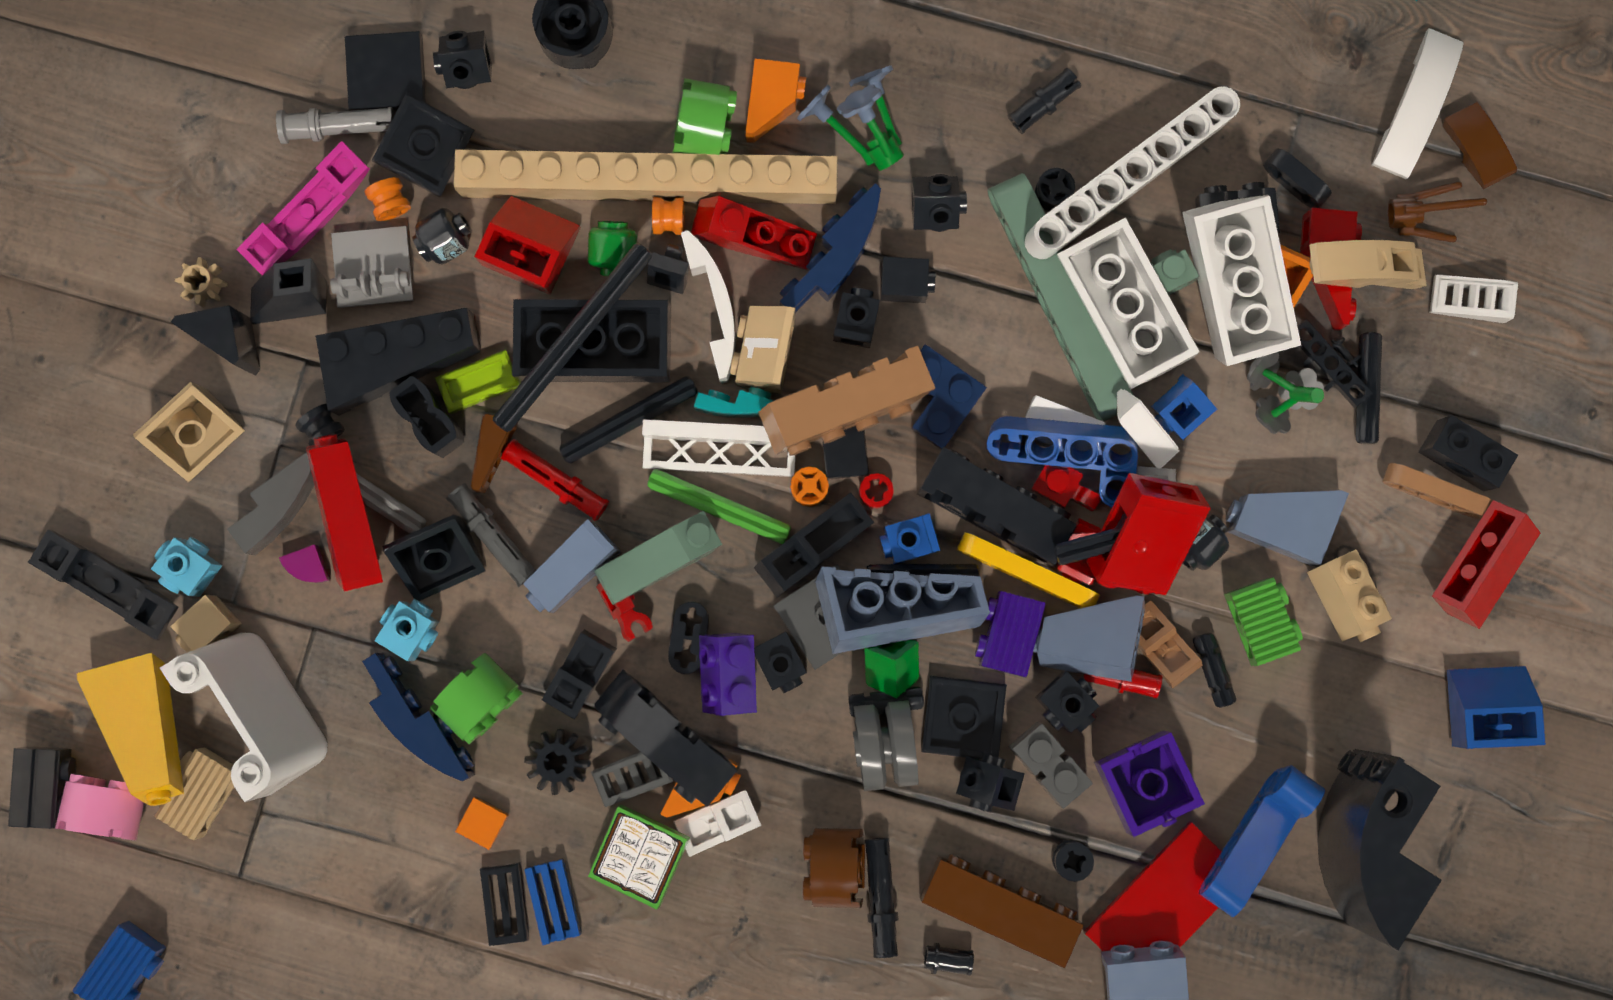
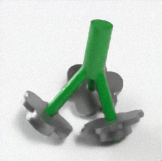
M1276 352L1255 359L1250 366L1247 380L1250 382V388L1254 391L1260 387H1268L1272 381L1280 385L1278 389L1279 396L1286 401L1281 404L1278 398L1273 395L1259 398L1256 401L1259 409L1256 410L1255 415L1257 420L1272 434L1278 432L1285 434L1291 430V424L1288 420L1290 416L1288 409L1298 410L1301 406L1308 410L1316 408L1324 399V386L1322 382L1316 381L1317 374L1311 368H1303L1299 373L1289 371L1286 374V379L1276 374L1280 367V363L1277 362L1279 353Z

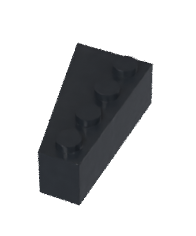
M468 308L315 335L328 411L338 416L351 411L352 408L365 402L369 403L382 397L383 394L393 390L410 376L418 379L481 352L475 315Z
M943 447L917 495L1046 565L1054 566L1057 562L1054 554L1055 545L1068 541L1077 525L1069 520L1071 514L1053 504L1049 508L1036 501L1037 496L1034 493L1020 486H1017L1016 489L1003 482L1004 478L987 468L982 470L970 463V460L964 455Z

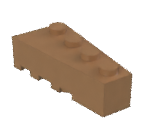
M917 345L905 350V353L892 363H889L887 357L873 362L872 365L858 371V376L856 377L851 372L827 381L823 384L824 388L819 389L818 385H814L768 403L758 413L775 455L788 451L790 456H794L812 448L810 444L812 441L822 438L824 444L844 437L846 435L845 429L856 426L858 432L879 424L878 418L889 414L891 419H896L912 412L910 405L935 389L919 346Z

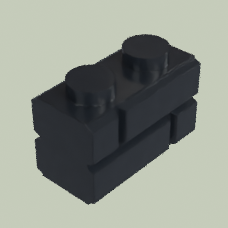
M48 747L14 748L9 827L46 829L56 827L66 781L69 782L71 774H76L77 764L76 759L71 757L72 749Z

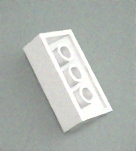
M1263 195L1220 201L1182 212L1194 267L1199 274L1197 280L1215 359L1226 366L1300 346L1301 341L1270 196Z
M1126 218L1057 254L1130 390L1183 364L1199 353L1196 344Z

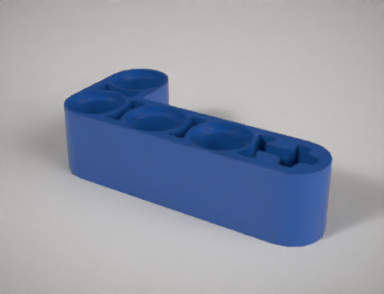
M1004 416L993 422L986 443L990 455L1001 461L1101 470L1099 493L1102 501L1110 507H1113L1120 490L1111 489L1108 483L1112 480L1125 482L1129 473L1136 474L1139 446L1122 426ZM1001 434H1007L1010 442H1002ZM1022 435H1027L1025 445H1021L1023 439ZM1045 436L1052 440L1053 445L1046 448L1039 447L1034 439ZM1077 440H1085L1092 447L1087 451H1079L1072 444ZM1122 443L1130 447L1131 450L1127 454L1119 455L1114 453L1111 447Z
M1292 765L1275 770L1261 787L1200 887L1199 894L1231 917L1236 916L1248 902L1296 821L1309 816L1316 809L1325 794V788Z

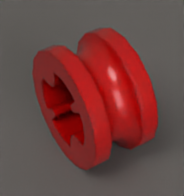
M870 474L861 482L859 489L860 498L868 507L882 508L893 497V484L883 474ZM875 480L879 481V486L881 483H884L887 487V491L882 494L883 500L877 502L874 501V496L869 499L866 495V491L871 488L870 482Z

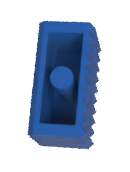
M130 921L119 924L72 991L85 1000H138L141 992L137 990L139 985L143 982L144 978L150 980L158 972L164 962L160 956L166 947Z

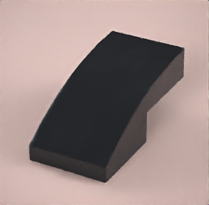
M584 629L564 664L558 669L542 701L575 720L617 648Z

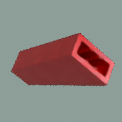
M337 434L314 438V445L307 446L306 451L336 581L344 592L382 583V574L348 441L345 439L338 440Z

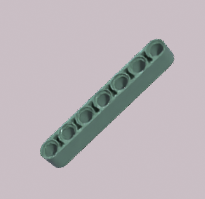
M1021 173L987 189L994 211L1094 416L1103 422L1117 416V392L1120 389H1125L1132 395L1133 393L1057 257V254L1062 252L1063 249L1047 259H1038L1029 254L1025 247L1026 234L1045 215L1025 174ZM1039 231V236L1044 243L1053 244V238L1048 232Z

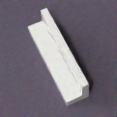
M643 419V469L794 476L796 455L790 456L788 452L787 468L770 467L761 457L772 447L764 426ZM653 439L669 440L678 452L668 461H652ZM675 440L689 442L681 448ZM696 442H707L716 452L705 464L695 463L686 453ZM714 443L727 444L719 450ZM734 444H744L754 455L743 466L732 465L723 455ZM751 445L765 446L757 452ZM683 455L689 463L675 461ZM720 457L727 465L712 463ZM758 459L764 467L750 465Z

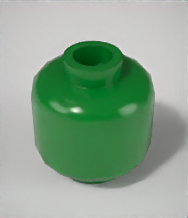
M598 221V227L590 229L588 233L587 259L589 264L600 268V275L609 276L633 245L637 243L636 232L628 228V222Z

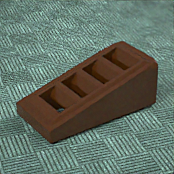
M485 414L482 417L470 487L472 490L484 494L489 488L502 460V453L510 443L517 428L516 424L511 431L506 432L493 422L494 415Z

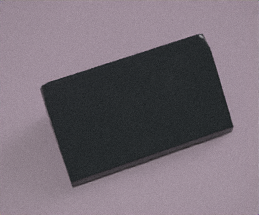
M856 426L844 430L846 434L844 437L826 444L823 442L827 478L833 480L869 475L865 430L858 432Z

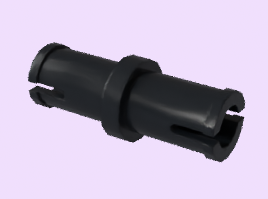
M1065 68L1061 74L1043 88L1037 87L1033 90V96L1007 115L1011 122L1014 121L1012 125L1019 133L1024 134L1028 128L1044 115H1052L1057 111L1056 106L1075 90L1081 88L1080 81H1074L1077 78L1076 75L1069 68Z

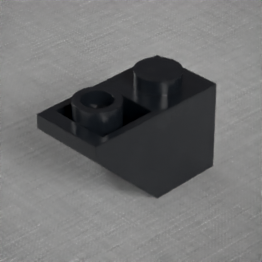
M309 258L275 263L251 288L250 321L252 324L326 314L327 281L313 260Z

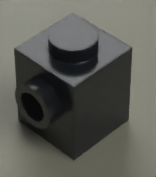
M787 632L754 648L755 657L772 691L780 687L784 694L803 684L800 676L806 674L807 671Z

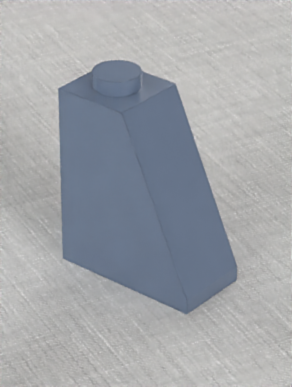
M1336 490L1247 494L1241 496L1239 501L1234 500L1231 503L1226 515V521L1230 522L1227 532L1307 565H1321L1349 493Z
M587 519L523 583L529 590L525 596L539 612L546 609L549 613H555L596 575L594 572L596 569L612 561L621 551L596 523Z
M1136 595L1045 617L1043 628L1038 631L1033 651L1038 654L1040 666L1132 682L1145 614L1144 596Z

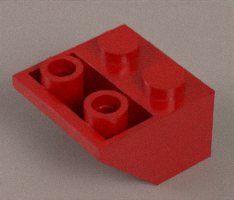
M511 196L490 221L474 257L482 266L551 295L581 226Z

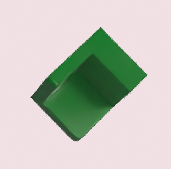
M906 640L864 648L866 684L869 687L897 698L918 681L919 642Z

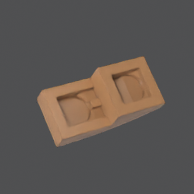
M1151 600L1146 603L1138 648L1167 683L1174 688L1203 666L1202 660L1179 636L1175 626Z

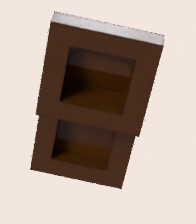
M1478 102L1444 119V130L1464 154L1462 163L1482 189L1517 172V166L1505 142Z

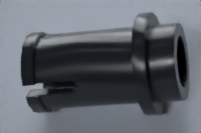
M934 943V946L927 945L924 955V969L931 970V974H936L937 971H945L971 976L974 951L940 947L939 943Z

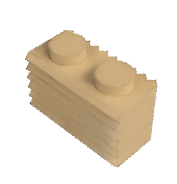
M205 747L195 749L194 752L188 751L180 760L184 794L171 797L170 802L158 805L160 808L154 816L192 840L203 838L207 834L211 824L215 821L219 811L235 788L231 780L233 764Z

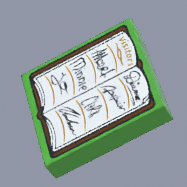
M620 805L615 812L588 877L657 910L663 902L690 837L628 807Z

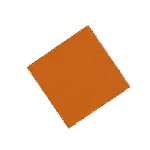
M474 797L455 832L490 850L509 814L478 797Z

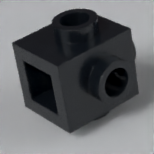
M484 30L469 33L453 31L446 36L439 37L438 52H433V62L436 74H443L446 89L454 87L469 89L477 84L491 82L492 62Z
M936 174L931 177H912L913 230L942 232L948 229H959L960 214L967 213L966 191H960L958 176Z
M1062 671L1035 697L1046 709L1042 716L1057 731L1063 727L1071 733L1075 729L1082 732L1097 717L1093 713L1099 707L1093 699L1097 695L1096 691L1083 678L1076 681L1067 671ZM1072 698L1074 706L1070 711H1067L1065 707L1066 701Z
M983 753L982 760L966 756L956 794L970 798L969 806L983 811L991 812L993 806L1015 811L1025 773L1004 767L1006 759Z

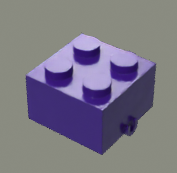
M1160 731L1094 762L1126 833L1133 837L1159 825H1162V827L1170 826L1177 822L1176 817L1205 804L1171 732Z

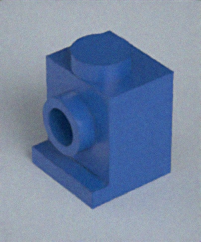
M1184 374L1178 378V382L1151 406L1157 413L1154 418L1169 435L1174 432L1182 440L1217 410L1201 389ZM1182 403L1181 410L1173 413L1172 411Z
M930 513L885 526V535L879 536L885 559L892 557L894 564L940 551ZM910 532L914 534L916 542L913 546L907 547L903 545L901 537L904 533Z

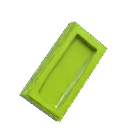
M506 350L435 377L448 413L453 414L514 390L519 386L520 382L512 376L513 364Z

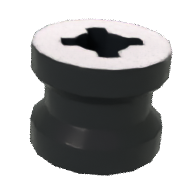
M1050 168L1045 171L1039 178L1034 191L1042 208L1051 211L1073 195L1075 180L1068 171L1062 168Z
M321 404L311 409L295 423L299 432L306 433L308 436L309 446L314 445V438L337 434L338 438L345 430L340 422L334 421L331 417L327 404Z
M1070 839L1062 841L1055 847L1052 853V864L1057 873L1063 878L1076 882L1084 880L1090 875L1094 866V858L1088 847L1079 841Z

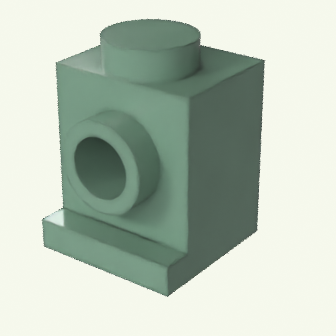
M1170 249L1156 256L1150 262L1168 296L1191 285L1199 277L1185 249L1179 253L1176 250L1172 251Z

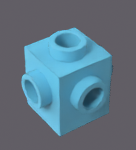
M191 536L188 540L174 537L171 541L168 540L163 543L155 554L157 561L151 570L161 576L158 582L168 590L176 594L181 590L188 596L200 597L222 565L207 555L210 549L199 540Z
M413 599L411 604L399 601L396 606L391 604L380 620L383 628L376 637L375 642L406 661H415L421 650L427 652L438 636V632L434 629L439 621L431 617L433 610L418 600ZM409 623L411 624L410 633H408L407 631V625Z

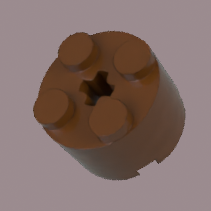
M815 828L813 835L804 838V861H810L809 877H804L803 881L804 901H812L813 907L862 908L863 898H856V893H858V888L864 889L865 844H857V838L864 836L863 829Z

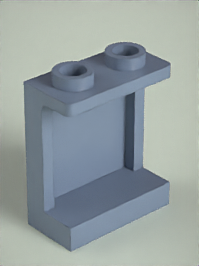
M1157 941L1151 943L1150 947L1134 948L1130 945H1117L1112 947L1111 951L1101 952L1102 962L1105 966L1108 1000H1189L1186 957L1179 945H1173L1172 942Z

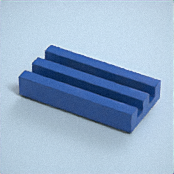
M564 859L525 868L524 871L542 945L580 936L581 930ZM553 869L557 871L570 929L566 930L563 929L550 875V870ZM537 873L542 875L555 933L550 934L536 877Z

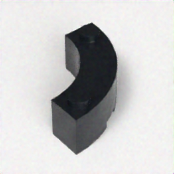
M624 669L594 703L596 709L602 714L598 721L615 735L619 731L650 761L678 784L674 787L675 791L690 803L698 799L708 807L738 771L727 757L690 727L686 726L683 731L680 730L679 727L682 722L671 713L672 711L648 688Z

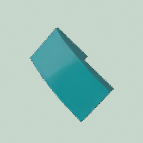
M750 387L749 392L740 390L736 402L733 404L729 402L731 396L709 389L708 395L698 392L694 408L698 412L719 417L753 418L760 417L758 412L768 403L773 402V400H770L771 393Z

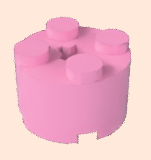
M71 774L69 782L66 781L55 828L136 841L144 802L130 794L125 782L110 780L108 788H106V780Z

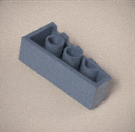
M821 567L815 581L833 654L977 628L982 625L990 614L980 576L930 573L929 576L909 575V572L894 571L892 574L871 572L870 569L844 571L836 570V567Z

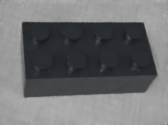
M513 299L512 376L518 382L524 380L588 300ZM617 300L551 382L670 383L671 307L668 300Z

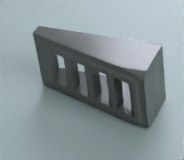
M640 751L591 771L605 807L674 781L661 769L662 775L660 776L656 765ZM639 761L643 762L650 779L645 782L638 765ZM623 767H628L635 785L630 788ZM610 772L614 773L621 790L617 794L608 776Z

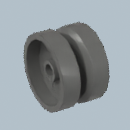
M908 700L888 702L885 708L886 727H881L878 709L873 704L854 706L856 731H853L857 767L861 768L864 791L884 789L887 783L885 764H891L893 779L898 787L919 785L915 738Z

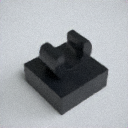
M668 244L664 256L652 252V259L648 263L647 284L679 294L684 293L688 280L689 263L682 261V247Z

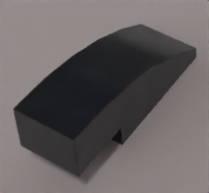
M850 492L763 558L754 569L774 595L779 597L871 526L874 521Z

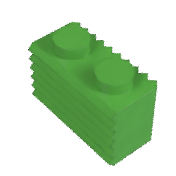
M1274 577L1260 580L1224 594L1251 666H1259L1301 650V646L1298 641L1303 640L1301 629L1295 619L1290 620L1287 609L1284 606L1289 604L1288 595L1281 583L1276 584Z

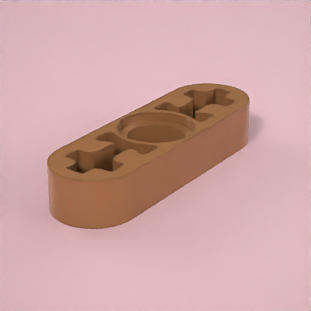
M1396 463L1388 464L1382 480L1389 487L1481 520L1493 501L1481 494Z

